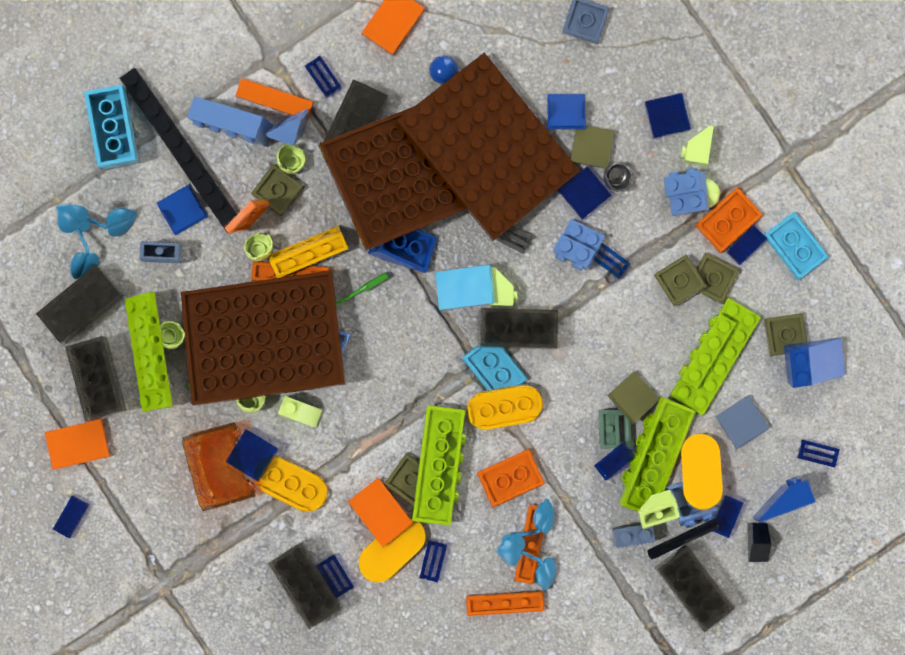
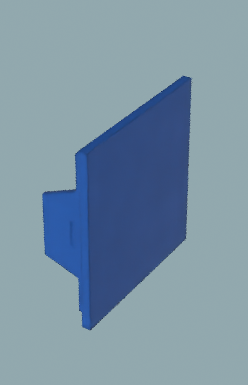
M547 94L548 129H586L585 94Z
M190 184L156 203L175 236L208 217Z

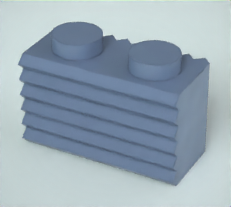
M141 241L139 258L143 262L181 264L183 247L179 243L175 244L174 242L156 243L155 241Z
M641 524L612 528L614 546L617 548L655 542L653 526L643 529Z

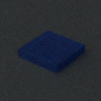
M682 93L644 102L653 139L691 130Z
M588 166L558 190L581 220L611 197V194Z
M245 429L226 462L259 482L279 449Z

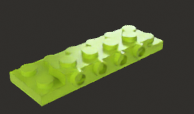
M147 292L126 298L125 308L128 317V328L130 330L142 412L172 407L155 292Z
M727 298L717 316L713 315L708 323L710 328L707 333L703 332L698 340L700 342L698 348H693L688 357L691 360L688 365L684 364L679 371L681 376L669 396L703 416L761 317L732 299Z
M660 397L654 414H650L643 421V427L645 428L642 435L640 434L636 439V445L638 446L635 453L633 452L629 457V463H631L629 469L624 471L622 475V485L625 486L618 505L638 512L651 495L665 491L695 410Z
M427 405L412 521L451 526L453 503L458 502L459 491H455L456 483H460L461 472H458V464L463 463L464 453L460 452L461 445H465L466 434L463 433L465 410Z

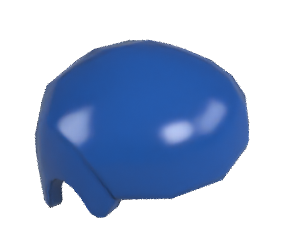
M444 55L436 57L429 67L431 78L441 85L460 71L457 63L452 58Z

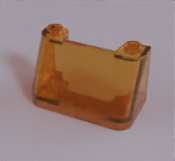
M235 422L195 432L182 438L189 471L202 511L256 497V486L254 482L245 479L235 443L238 441L241 433Z

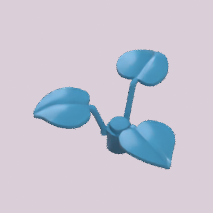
M74 204L56 206L59 229L64 233L76 231L85 248V253H77L71 261L70 272L75 280L92 274L99 265V257L95 253H89L90 251L82 231H87L90 223L108 229L110 236L123 235L134 223L135 210L117 208L109 213L106 218L107 225H104L88 217V211L83 206Z
M547 498L538 505L534 513V525L537 529L525 533L514 532L511 535L505 534L502 544L496 550L504 561L511 566L519 562L522 554L539 562L540 566L536 569V579L543 590H548L556 575L555 561L549 557L543 561L523 551L525 540L522 537L537 534L540 531L543 534H547L551 530L554 523V509Z

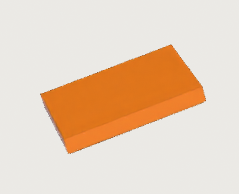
M384 0L361 34L393 56L425 8L414 0Z
M737 187L704 216L695 227L719 253H722L763 214Z
M267 199L250 201L224 229L228 233L247 231L271 206V203Z
M102 419L45 432L53 470L110 457Z
M529 449L477 472L492 508L545 484Z
M379 478L348 501L382 547H385L414 524Z

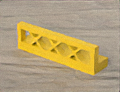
M338 225L276 251L270 255L269 259L277 278H281L348 249V246Z

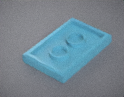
M795 212L763 235L797 280H800L829 258Z
M491 265L435 272L439 310L495 303Z
M492 334L462 358L487 390L521 385L527 380V377Z

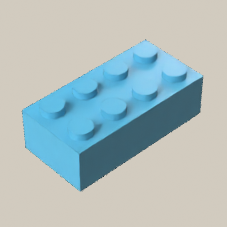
M123 85L84 92L97 166L101 170L140 163L127 92Z

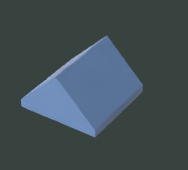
M306 108L275 124L266 133L267 137L294 146L302 137L309 113L308 109Z

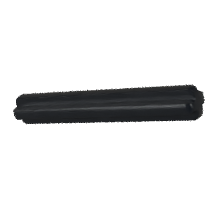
M712 519L648 549L647 553L650 559H655L718 529L719 524L716 519Z

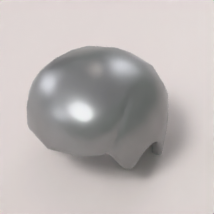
M612 162L606 167L603 180L609 189L615 192H623L631 186L632 172L626 164Z

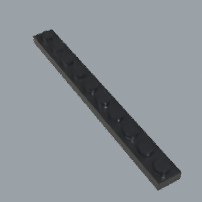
M134 67L119 79L217 220L225 228L237 216V213Z

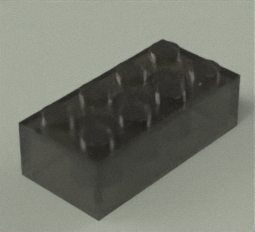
M353 79L324 141L378 121L388 102V95Z
M94 265L39 310L36 315L59 343L66 344L124 297V295L100 266Z
M480 308L478 310V348L555 350L558 348V310Z
M100 336L65 346L85 421H93L127 411L107 337Z
M303 541L268 562V565L308 629L313 628L343 608V604Z
M683 545L654 567L704 633L735 609L688 546Z

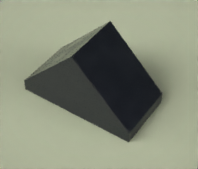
M747 523L748 562H768L771 549L768 524Z

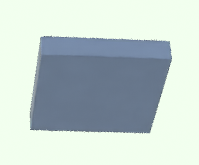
M572 0L562 33L598 45L610 7L588 0Z
M749 396L744 397L715 416L736 449L769 429Z

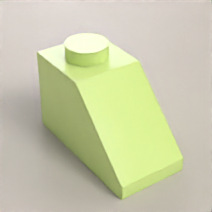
M714 126L707 127L689 140L685 146H682L680 157L683 158V163L704 167L708 164Z
M491 267L495 303L490 304V307H513V303H517V291H514V286L495 267Z
M284 396L278 414L316 428L322 409Z
M670 490L651 495L638 511L643 529L680 518L677 502Z

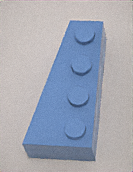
M194 96L187 116L193 122L192 125L203 128L206 126L209 127L210 131L216 133L223 132L229 137L235 139L238 137L248 143H256L267 148L271 138L267 137L266 133L274 126L262 116Z

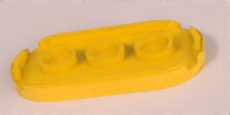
M526 384L482 391L473 395L467 403L466 413L470 423L481 430L496 429L535 420L543 408V400L536 388Z
M692 435L686 439L681 449L683 494L685 500L693 508L709 510L718 504L723 493L720 448L717 442L708 435Z
M278 456L267 457L256 466L254 472L255 482L262 492L303 512L315 511L325 503L327 499V486L318 475Z
M412 521L413 525L385 547H382L377 539H374L362 551L359 557V569L362 575L372 582H384L391 578L423 547L425 530L420 522Z

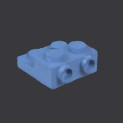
M692 168L687 169L685 174L670 172L669 177H664L666 197L670 198L671 216L709 210L705 172Z
M571 219L553 249V253L556 255L555 258L562 262L567 260L573 263L572 266L580 271L583 269L588 271L605 239V235Z
M683 482L667 487V490L671 491L677 502L680 518L677 519L680 526L685 525L686 528L696 525V521L703 519L704 522H708L717 515L716 505L709 510L693 508L684 498Z

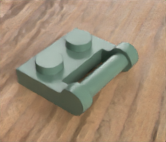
M598 410L600 449L635 448L634 442H632V423L620 410ZM619 415H624L625 442H620Z

